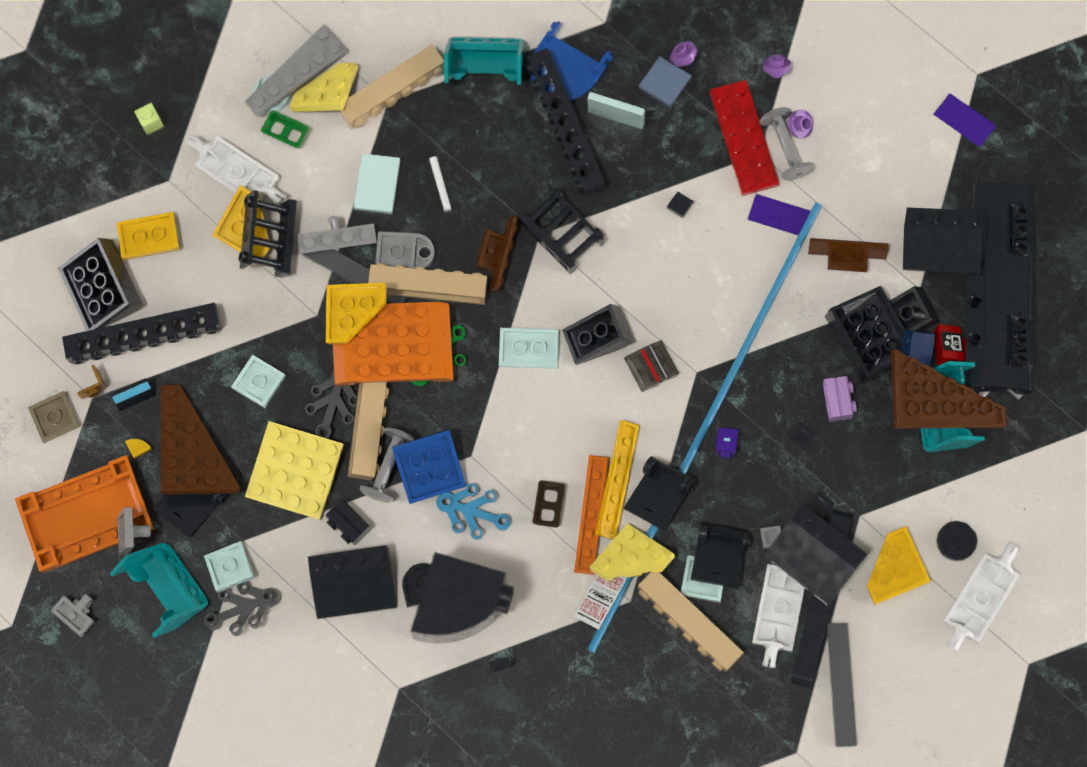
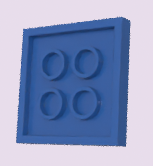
M449 429L392 446L409 504L466 487Z

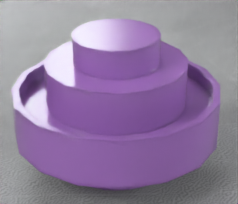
M690 41L680 43L672 51L670 60L677 67L688 66L694 61L697 47Z
M772 55L763 61V71L773 78H780L791 69L790 60L781 55Z
M796 110L790 115L788 128L792 136L795 138H806L811 134L813 119L808 111Z

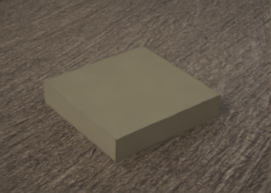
M64 391L28 407L43 443L80 427Z

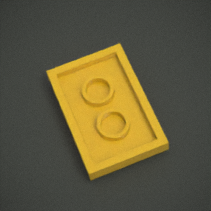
M174 212L116 222L123 260L180 250Z

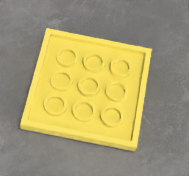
M269 421L245 497L321 520L345 444Z

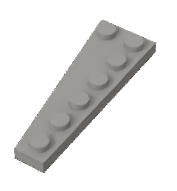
M324 24L245 100L246 105L258 118L346 56L348 51Z

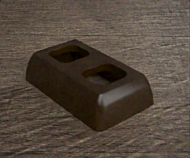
M539 481L532 520L533 524L554 528L559 526L565 491L563 483ZM546 490L558 493L556 502L544 500ZM542 510L554 511L553 521L541 520Z

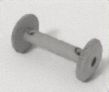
M780 107L763 115L760 124L762 126H774L790 167L781 174V178L790 181L810 173L813 169V163H800L784 120L792 114V110L787 107Z
M391 427L383 429V433L391 437L392 442L388 447L373 487L361 485L359 488L364 495L385 503L393 500L391 496L383 493L396 462L392 446L415 440L408 433Z

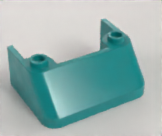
M496 37L449 38L444 51V83H448L450 77L454 80L462 79V76H465L466 73L504 74L507 80L517 81V85H521L524 40L520 38Z
M947 361L933 369L964 385L966 382L964 371L975 367V362ZM968 428L921 429L923 448L927 452L968 448L985 440L984 436H973Z
M165 543L126 555L110 573L111 576L126 572L135 582L146 581L162 603L166 612L161 615V626L152 634L154 638L176 630L200 613L208 604L206 596L175 551Z

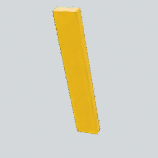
M625 420L619 421L595 534L610 540L617 536L640 426Z

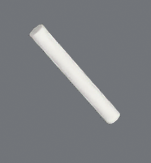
M431 157L429 160L444 212L451 211L452 208L437 157Z

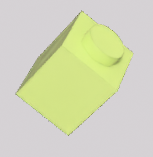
M152 103L134 111L147 135L164 127Z

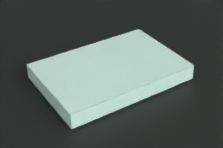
M589 93V113L643 129L645 124V110L643 108L596 93Z
M362 154L354 210L392 214L400 158Z
M500 328L499 367L558 369L559 329Z

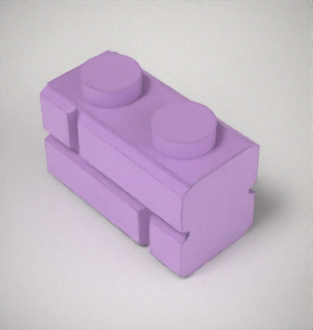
M847 376L825 379L823 381V389L829 422L852 419L854 413L857 412L855 401H851L850 394L853 393L852 382H848Z

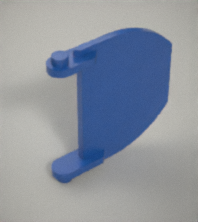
M553 21L550 26L552 30L545 34L534 53L548 48L570 101H573L593 88L606 69L607 62L611 63L614 56H612L610 51H607L598 63L556 38L555 36L560 30L562 23ZM541 70L538 74L543 76L546 75L548 71ZM533 73L531 74L532 81L535 80ZM549 86L545 91L552 92L555 87Z

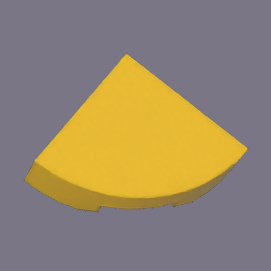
M129 439L125 441L134 459L152 450L143 440Z

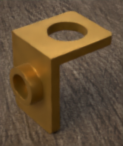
M95 365L91 367L98 383L77 392L81 399L95 397L99 395L100 391L106 389L99 370Z

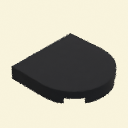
M425 563L416 564L405 573L402 587L407 608L419 605L430 565Z

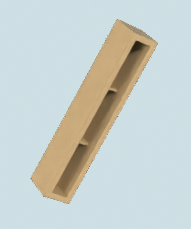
M431 44L347 98L344 110L338 111L351 130L355 127L358 128L370 117L378 116L384 108L393 106L401 97L409 96L418 86L422 87L427 84L432 77L440 76L444 72V60Z
M383 263L370 265L368 283H386V295L485 305L487 276L481 273L464 274L461 271L425 270L422 267H415L413 269L402 265L392 267Z
M386 382L359 383L347 477L371 481L379 472L377 456L381 454L382 446L379 445V440L383 436L384 429L381 423L382 418L386 414L384 399H387L389 391L386 387Z
M652 571L638 585L640 590L638 594L645 601L649 599L654 604L653 608L660 615L664 613L669 618L667 621L675 629L679 627L684 632L682 636L689 643L693 641L698 646L697 650L704 657L708 655L713 660L712 664L719 671L723 669L727 672L743 655L742 650L659 572L654 573Z

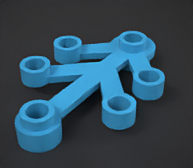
M468 484L466 489L453 495L450 493L440 494L436 500L438 509L442 512H447L454 533L459 534L464 530V525L461 521H458L454 510L463 513L471 530L470 535L474 540L481 539L483 533L477 526L473 516L494 523L495 527L500 531H505L510 527V519L507 515L499 514L496 516L476 509L486 503L495 502L496 494L492 490L486 491L484 496L467 504L459 503L458 501L468 496L473 497L478 493L475 484ZM474 487L475 492L469 493L468 489ZM490 493L494 495L492 500L486 498ZM444 499L450 500L448 505L442 504ZM501 518L506 520L504 525L498 523ZM460 524L462 527L460 530H455L454 526ZM476 530L480 531L478 537L473 536V532Z

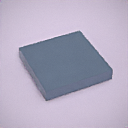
M659 57L640 83L639 89L671 108L692 76L664 58Z

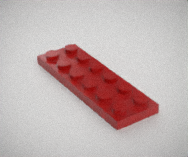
M744 80L709 90L741 195L746 196L779 187L776 171L747 81Z

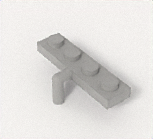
M336 216L328 218L331 230L297 235L300 254L377 243L374 224L339 229Z

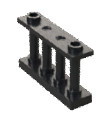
M550 185L548 187L550 197L531 214L528 213L526 215L521 211L517 215V220L571 275L576 270V259L595 241L601 247L604 245V234L597 227L594 229L563 198L564 194L558 188L554 189ZM557 202L563 210L545 227L539 228L535 224L536 219ZM570 215L577 223L557 241H552L548 237L549 232ZM583 228L590 236L571 254L568 253L566 255L562 251V246Z
M257 190L246 195L244 199L245 216L242 247L238 257L240 262L239 269H244L250 266L251 263L274 268V277L283 278L290 274L297 200L288 199L281 205L258 200ZM257 207L278 212L280 223L256 218ZM255 226L277 231L279 233L278 241L255 237ZM253 244L275 249L277 252L276 260L252 255Z

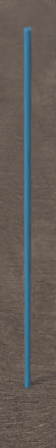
M815 202L679 468L685 474L822 207L817 202ZM650 525L646 536L653 539L658 528ZM633 577L627 578L603 623L597 629L587 649L590 652L595 653Z

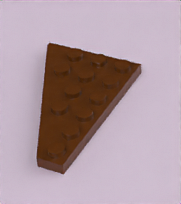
M899 350L891 351L894 429L1007 427L1006 407L977 394L969 387L955 382L954 379L938 373L937 370L925 364L919 363L916 359L902 354Z
M160 385L161 495L239 493L237 481L180 385Z

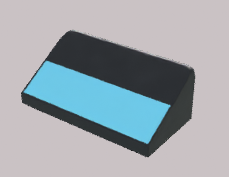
M144 378L110 395L117 408L122 411L154 397L155 393L147 378Z

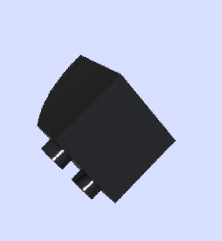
M434 552L410 631L413 639L427 643H450L478 634L495 621L497 612L508 614L515 586L506 584L505 572Z

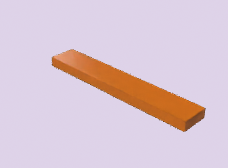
M589 455L574 573L594 575L589 567L597 557L599 536L595 534L606 486L609 457Z

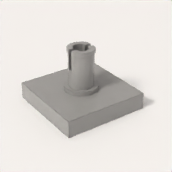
M123 508L117 516L119 555H127L133 549V537H150L151 534L150 525H133L132 508Z

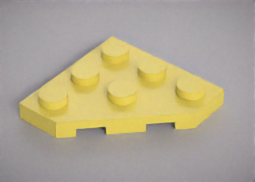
M356 62L338 63L296 91L290 104L291 111L344 110L358 70Z
M627 523L589 568L605 581L614 580L615 577L621 576L626 578L640 576L642 573L652 571L658 573L662 572L674 559V553Z

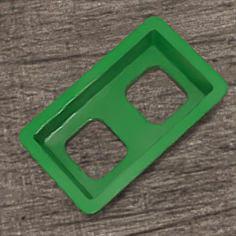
M274 110L269 113L261 128L263 134L297 149L302 144L309 130L307 125ZM276 122L284 125L279 135L271 132ZM292 130L301 133L297 142L288 140Z

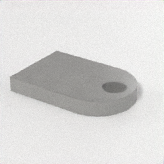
M378 231L375 264L383 263L392 267L402 265L413 269L415 267H422L426 270L433 263L435 258L434 246L426 236L417 233ZM424 249L430 251V255L427 258L420 256V252Z

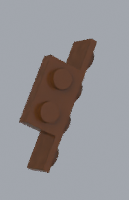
M516 216L507 219L503 235L491 230L484 232L475 267L492 273L488 292L500 289L503 284V271L507 268V256L513 246L512 237L518 227V224H516L518 217Z
M810 238L808 254L828 256L827 270L867 272V258L886 260L888 243Z

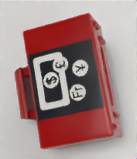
M939 324L934 330L937 365L947 361L963 362L966 356V339H962L961 327Z

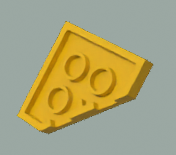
M241 185L212 236L239 252L242 247L245 216L244 199L247 194L252 192ZM257 207L256 218L264 220L262 208ZM255 226L254 236L269 240L267 228ZM253 244L252 255L266 258L271 248Z
M386 283L327 285V345L347 344L385 306Z
M906 526L886 535L866 586L874 606L931 582Z

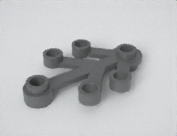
M334 371L331 379L320 385H314L311 388V393L315 398L321 397L323 391L334 386L332 393L315 403L307 404L305 407L306 413L309 416H314L319 409L328 405L323 424L318 425L315 430L317 436L326 439L332 436L330 426L336 406L343 416V422L346 426H352L355 420L341 399L340 393L343 388L349 397V405L353 408H356V404H352L351 400L353 398L357 399V395H355L350 385L335 386ZM319 388L321 390L319 394H314L315 389ZM309 407H314V412H308ZM347 417H352V421L349 423L346 422L345 419ZM323 430L328 431V434L326 436L321 435V432Z
M247 582L238 584L237 590L240 594H249L256 598L248 601L231 594L228 589L218 592V597L222 602H230L237 606L218 614H207L204 618V624L209 630L214 631L220 628L222 621L239 615L237 621L229 627L233 636L242 634L243 626L247 619L249 625L257 629L261 626V620L267 609L277 604V592L272 588H266L261 591L250 587ZM242 586H246L244 590H240ZM224 593H228L225 598H222ZM271 595L269 599H265L266 596ZM259 607L256 614L249 617L252 609ZM215 618L213 622H209V620ZM253 620H258L256 624H252ZM235 627H239L238 631L233 632Z

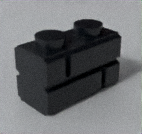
M343 499L325 515L328 519L326 523L334 531L338 529L342 533L340 537L347 544L351 542L357 545L372 529Z

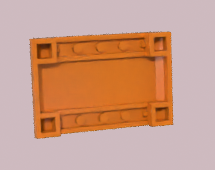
M449 303L385 304L347 344H333L335 386L376 382L453 381Z
M127 455L108 462V465L36 493L32 491L15 498L38 569L41 573L55 570L118 545L117 516L123 508H132L133 525H150L151 530L154 529Z

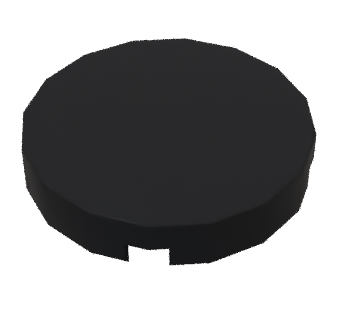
M949 522L937 534V548L941 555L948 560L955 562L964 561L976 550V533L964 522Z

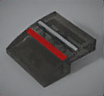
M662 340L643 347L624 358L641 392L657 387L660 383L679 375Z

